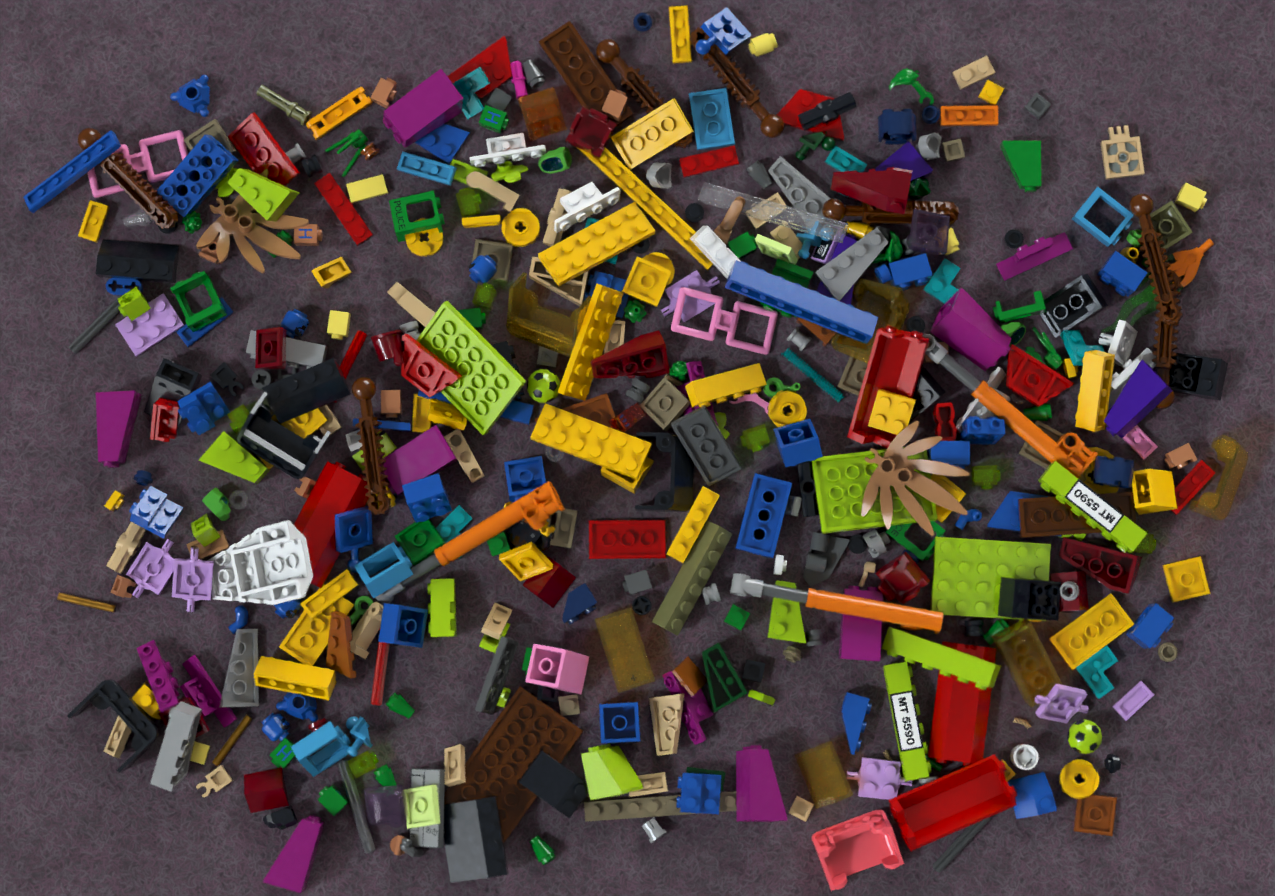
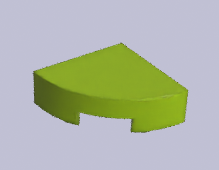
M503 688L497 706H506L511 692L509 688Z
M755 690L749 691V697L773 706L775 702L773 697Z

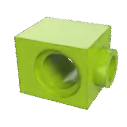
M137 286L117 299L120 304L118 309L124 317L128 316L131 321L151 309Z

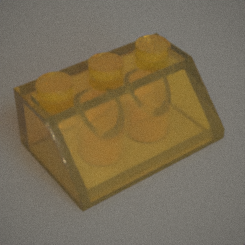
M831 740L794 755L816 809L853 796Z

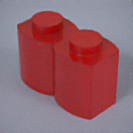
M951 402L937 403L933 410V418L937 424L935 436H942L941 441H955L956 427L953 422L955 411Z

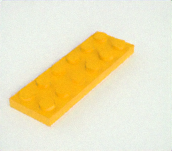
M634 201L538 253V258L559 287L654 235L655 229Z
M596 284L558 393L583 401L586 400L594 378L590 361L603 355L605 344L609 339V333L622 302L623 292Z
M546 403L530 437L533 441L636 480L652 447L650 442Z

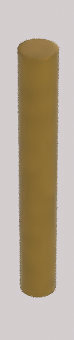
M60 592L57 598L60 601L112 613L115 612L116 605Z
M245 715L212 761L213 764L216 766L220 765L251 722V717Z

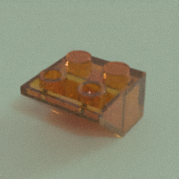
M554 87L517 98L531 141L567 130Z

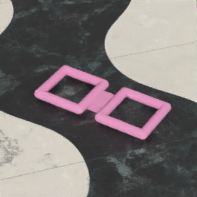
M176 130L140 140L139 147L141 152L130 155L128 146L123 144L112 154L123 153V159H127V163L131 164L138 174L146 172L149 183H156L166 180L174 170L154 175L147 146L177 138L182 161L188 155V150L183 132ZM94 168L87 172L92 194L95 198L125 191L123 188H120L119 184L99 189Z
M686 287L680 288L671 324L673 332L713 341L716 331L719 329L728 332L726 337V344L728 346L764 355L769 354L778 317L777 311H769L760 306L736 301L733 312L721 310L724 301L721 296ZM686 296L715 303L709 332L679 325ZM741 310L770 317L763 346L734 339Z

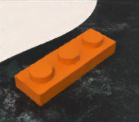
M998 105L940 107V126H998Z

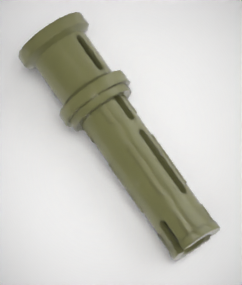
M265 85L259 87L257 91L258 96L285 111L287 117L296 119L301 122L302 126H305L311 118L312 111H306L297 102L288 101L265 87Z

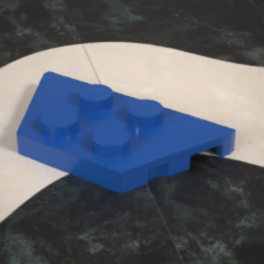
M1009 491L987 524V527L1020 532L1018 499L1048 496Z

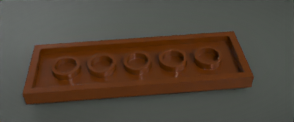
M569 21L538 42L580 105L588 110L592 108L601 113L610 90L615 91L616 88L573 24ZM626 105L619 122L609 117L608 119L617 123L618 126L633 116V113L628 105Z
M1133 492L1098 494L1136 524ZM1055 497L1018 499L1021 538L1102 533V531L1097 527L1092 528L1086 523V518L1082 515L1079 517L1071 511L1072 507L1067 503H1060Z

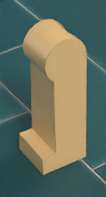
M471 172L466 177V183L470 188H478L505 203L502 209L508 212L512 210L519 197V194L480 172Z
M398 282L387 291L422 326L426 327L435 315L433 310L428 308Z
M456 429L444 436L471 482L474 483L483 478L485 475L461 430Z
M374 602L369 606L352 632L353 640L350 642V649L354 654L364 659L367 658L369 654L367 649L381 627L384 605L378 602Z

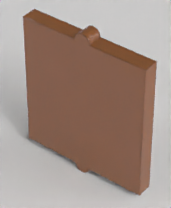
M688 656L672 671L691 696L695 695L707 682L699 667H696Z

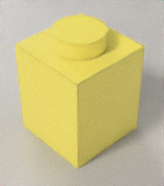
M1185 183L1174 203L1196 212L1199 208L1202 209L1207 201L1204 197L1207 192Z
M330 310L327 333L332 335V339L343 340V337H348L351 314Z

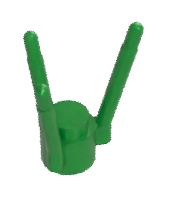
M358 129L325 150L328 153L345 142L347 143L337 151V154H340L351 145L355 149L359 147L343 172V177L347 175L361 154V151L366 147L365 143L368 139Z
M1033 327V332L1048 353L1043 357L1045 360L1043 362L1029 352H1024L1051 369L1056 370L1063 363L1062 358L1057 354L1045 332L1040 334Z

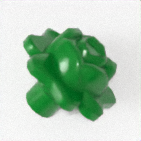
M192 211L183 218L182 222L185 225V231L193 234L200 229L202 224L200 213Z
M635 300L634 303L629 301L628 305L623 309L626 313L625 318L629 319L632 323H635L636 320L641 322L642 318L647 314L644 310L645 305L640 304L638 300Z
M682 361L673 363L672 368L669 369L670 375L678 377L679 381L686 380V374L688 373L686 363Z

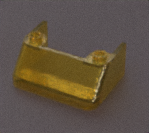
M523 272L509 289L507 331L517 338L560 354L571 356L592 297L588 296L582 305L572 312L571 317L538 306V296L533 291L526 289L527 273Z

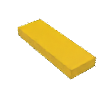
M688 5L669 7L673 64L690 63L692 58Z
M346 569L300 603V605L309 617L313 619L359 584L348 569Z

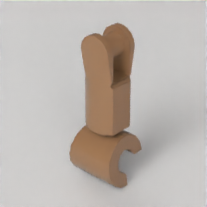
M741 196L735 198L722 223L714 230V233L725 245H727L732 228L746 203L745 199Z

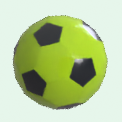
M548 369L536 370L527 380V391L530 397L539 403L551 402L559 394L560 380L553 371Z
M1079 720L1069 728L1067 739L1074 751L1080 754L1093 753L1099 748L1102 742V733L1096 723L1090 720Z

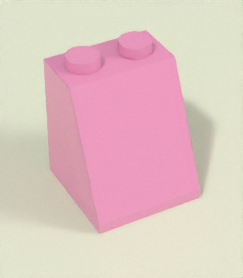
M533 644L525 682L582 694L589 656L565 649Z

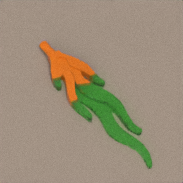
M1208 239L1199 248L1178 251L1168 255V260L1165 262L1173 260L1176 262L1170 264L1167 270L1175 272L1178 277H1184L1181 281L1182 288L1178 289L1179 292L1196 276L1200 261L1204 256L1203 253L1214 245L1211 239ZM1152 273L1146 274L1144 279L1139 284L1138 288L1143 286L1149 280L1148 276ZM1149 285L1144 291L1125 301L1116 321L1111 326L1101 330V332L1107 333L1116 330L1118 321H1125L1129 313L1142 303L1148 302V305L1132 317L1131 326L1134 325L1137 319L1157 310L1156 305L1159 303L1154 298L1158 295L1152 293L1156 287Z

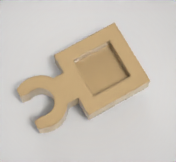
M220 765L205 776L208 782L199 783L196 788L206 787V793L202 797H207L210 795L211 789L218 792L233 780L223 765Z

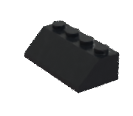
M103 239L97 255L96 275L103 278H129L140 281L176 283L179 245Z
M335 358L262 387L263 391L268 393L266 399L280 424L351 395L338 361Z

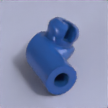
M977 509L967 510L968 514H961L954 526L963 530L967 522L980 521L982 513Z
M242 605L235 608L236 621L228 627L233 634L236 633L237 629H242L248 623V611Z

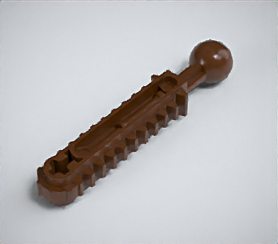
M699 27L694 32H691L690 43L694 46L695 50L699 36L704 37L705 40L710 38ZM716 44L712 45L710 51L703 57L704 61L709 60L708 67L714 66L712 71L713 73L719 72L717 78H723V85L728 83L727 90L732 89L731 95H737V102L742 101L741 108L747 107L756 114L761 121L760 129L766 137L776 138L780 136L784 130L782 118L775 114H769L760 103V90L754 91L756 88L755 84L749 86L750 79L745 80L746 74H740L741 68H735V61L730 62L731 56L726 57Z
M611 39L601 41L596 48L597 57L602 62L611 63L621 74V86H627L626 92L632 91V98L638 97L636 103L642 102L641 108H647L646 114L662 106L665 100L664 97L659 99L660 93L653 92L655 87H649L650 81H644L645 75L639 76V68L633 69L632 66L629 67L619 56L620 47ZM693 132L687 135L685 140L681 139L674 143L676 148L685 149L691 144Z
M85 128L78 135V144L81 149L85 150L99 140L101 135L94 128ZM123 153L111 154L102 161L100 166L103 168V173H108L110 178H113L115 183H118L120 188H123L125 193H128L130 198L134 199L135 203L157 225L161 226L162 229L174 227L178 221L177 211L168 204L167 200L163 199L162 195L157 193V190L152 188V185L147 183V180L142 178V175L137 173L136 169L132 168L131 164L127 163V159H123Z
M1137 194L1130 200L1129 209L1134 216L1139 217L1142 237L1138 239L1140 245H1143L1140 247V250L1146 251L1142 256L1147 258L1144 262L1145 265L1150 266L1146 269L1147 272L1152 273L1148 278L1154 280L1150 285L1151 287H1156L1152 293L1158 295L1154 300L1160 302L1156 305L1157 309H1161L1158 315L1161 317V321L1169 326L1179 324L1181 317H1183L1182 307L1177 306L1180 300L1175 299L1178 296V293L1173 291L1176 285L1171 284L1174 278L1169 277L1172 271L1167 270L1170 267V264L1165 262L1168 260V256L1163 255L1166 249L1161 248L1164 242L1159 241L1163 236L1155 231L1150 217L1154 207L1153 200L1147 194ZM1167 307H1170L1174 312L1172 318L1168 316L1169 309Z
M832 198L824 203L822 214L830 222L840 221L844 216H862V222H867V225L870 223L951 225L958 220L959 210L953 202L907 201L905 214L884 211L862 202L861 206L845 205L840 199Z
M1172 272L1169 277L1174 278V283L1172 284L1176 285L1173 291L1177 292L1178 296H1181V292L1178 291V289L1182 288L1181 278L1175 272ZM1167 307L1169 309L1168 316L1172 318L1174 312L1170 307ZM1157 313L1155 316L1159 320L1155 324L1159 328L1154 329L1158 333L1154 340L1158 341V343L1153 345L1157 351L1152 353L1157 358L1152 359V362L1158 368V375L1169 386L1170 370H1172L1173 365L1177 364V361L1173 359V357L1177 356V353L1173 352V350L1178 349V346L1174 344V342L1178 341V338L1174 337V335L1179 333L1175 329L1179 324L1169 326L1161 321V317ZM1172 391L1156 408L1166 409L1170 407L1175 399L1174 392Z
M361 377L353 383L352 393L356 399L360 400L362 418H359V423L355 427L360 428L357 435H361V439L358 442L362 443V447L359 449L363 451L360 457L364 458V462L361 464L365 466L363 473H366V477L363 479L367 481L365 488L368 489L366 496H369L367 501L368 510L372 511L374 515L387 514V511L391 508V498L387 495L390 493V490L386 488L389 483L385 481L388 478V475L384 473L387 468L383 466L386 462L382 458L385 452L381 451V448L384 447L380 443L383 437L379 436L382 429H378L382 422L377 421V417H373L371 402L376 393V386L370 378ZM382 501V505L377 506V503Z

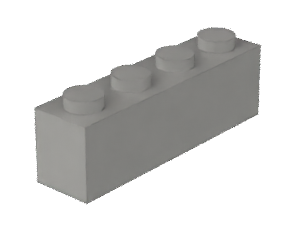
M251 330L246 353L251 355V359L255 360L256 331ZM286 337L287 366L299 368V365L306 366V369L320 364L325 361L328 347Z

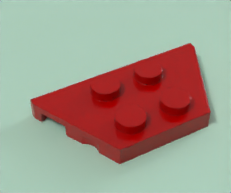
M503 36L447 77L452 84L481 67L490 82L475 92L478 98L483 99L493 92L496 87L498 88L510 80L512 72L506 37Z
M799 89L777 115L782 118L784 125L804 130L799 122L798 115L815 108L817 104L825 100H833L835 98ZM840 115L829 123H821L806 130L813 133L825 130L827 132L825 136L844 140Z
M409 334L402 336L404 351L401 352L403 359L401 376L428 397L438 394L462 378L460 373Z
M1014 344L1009 346L1011 348L1008 352L1006 387L1038 407L1074 384Z

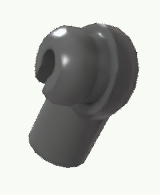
M403 838L402 844H400L402 851L411 857H421L423 855L422 848L411 847L412 840Z

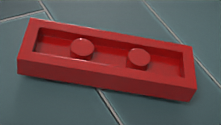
M735 145L679 158L683 178L739 165Z
M1200 460L1176 485L1177 509L1170 510L1175 515L1184 508L1215 474L1203 460Z

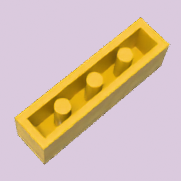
M1098 350L1085 352L1082 361L1083 369L1080 377L1081 385L1078 395V408L1075 415V427L1093 432L1105 430L1106 423L1104 419L1108 412L1115 359L1114 354Z
M760 363L691 381L685 388L693 408L703 405L708 407L711 405V402L715 401L717 404L728 401L727 398L729 397L738 399L745 396L744 393L750 392L751 395L761 392V388L767 384Z
M704 486L702 487L666 555L682 564L684 563L720 496L719 494Z
M261 656L253 673L255 686L325 700L330 699L336 685L335 670L275 659L273 657Z

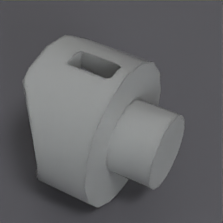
M936 132L923 135L919 138V143L916 144L915 149L927 161L940 158L939 151L942 138Z
M655 162L646 172V177L652 187L668 189L672 186V164Z
M874 529L863 535L872 558L887 552L885 545L890 543V539L885 531L878 534Z

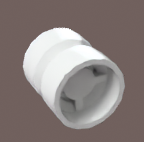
M1019 744L1012 749L1010 759L1015 767L1030 770L1038 763L1039 756L1034 747Z

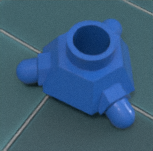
M202 75L199 79H193L179 87L177 92H173L170 95L171 100L178 101L180 106L193 113L197 112L202 117H207L209 115L207 107L210 104L209 86H207L208 76Z
M288 692L284 696L283 701L278 702L276 705L278 710H284L288 715L303 720L309 718L312 722L318 720V715L315 713L317 709L315 697Z

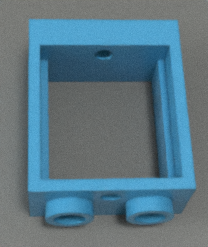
M1097 187L1073 216L1072 220L1108 247L1111 243L1115 245L1121 238L1119 233L1122 229L1127 230L1133 223L1130 220L1133 214ZM1099 197L1125 217L1110 237L1084 218V215Z
M394 542L354 565L373 598L413 575L410 569L413 566L402 547L397 548ZM399 559V562L370 578L371 575Z
M330 721L291 746L297 760L314 777L347 756V748L350 747L351 741L339 726L335 727ZM334 739H337V740H335L334 742H332L331 744H329L328 746H326L325 748H323L322 750H320L319 752H317V753H315L314 755L310 756L311 754H313L314 752L318 751L319 749H321L322 747H324L325 745H327L328 743H330V742L333 741Z

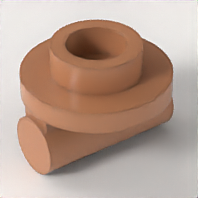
M397 835L391 840L390 848L394 855L401 856L405 853L400 848L402 839L406 838L405 836Z

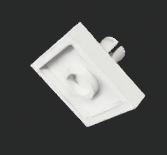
M1119 320L1114 336L1102 332L1100 336L1103 339L1099 338V344L1110 346L1108 353L1114 354V362L1119 366H1123L1129 359L1138 331L1126 321Z

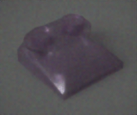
M914 209L910 234L906 239L909 249L931 255H944L947 253L950 216Z
M403 785L364 789L369 826L389 825L397 828L406 823Z

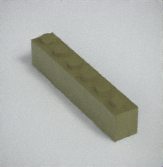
M706 521L652 621L653 623L677 636L679 635L733 535L721 526Z

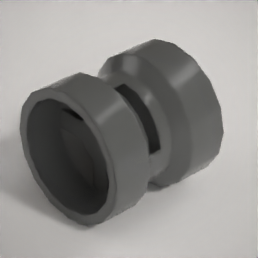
M634 378L631 383L632 387L626 391L625 395L641 404L644 400V394L648 393L651 387Z

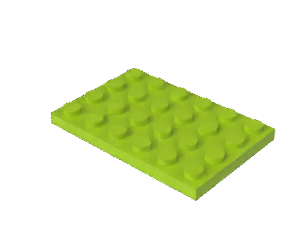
M448 301L443 302L416 340L462 375L461 379L442 390L441 393L482 435L489 432L526 383V380Z
M887 449L877 451L883 457ZM927 450L907 458L928 460ZM865 451L823 456L811 461L822 534L885 527L880 506L881 487H879L876 500L869 512L864 517L861 516L862 502L867 484L878 466L875 462L868 463L865 460V457L874 459L875 454L873 452ZM914 469L915 472L931 479L930 473ZM891 485L890 489L893 499L891 526L917 523ZM905 485V488L910 491L922 506L929 521L937 520L935 503L927 500Z
M935 537L931 611L954 616L1020 619L998 616L1001 577L1049 581L1051 544ZM1021 619V620H1038V619Z

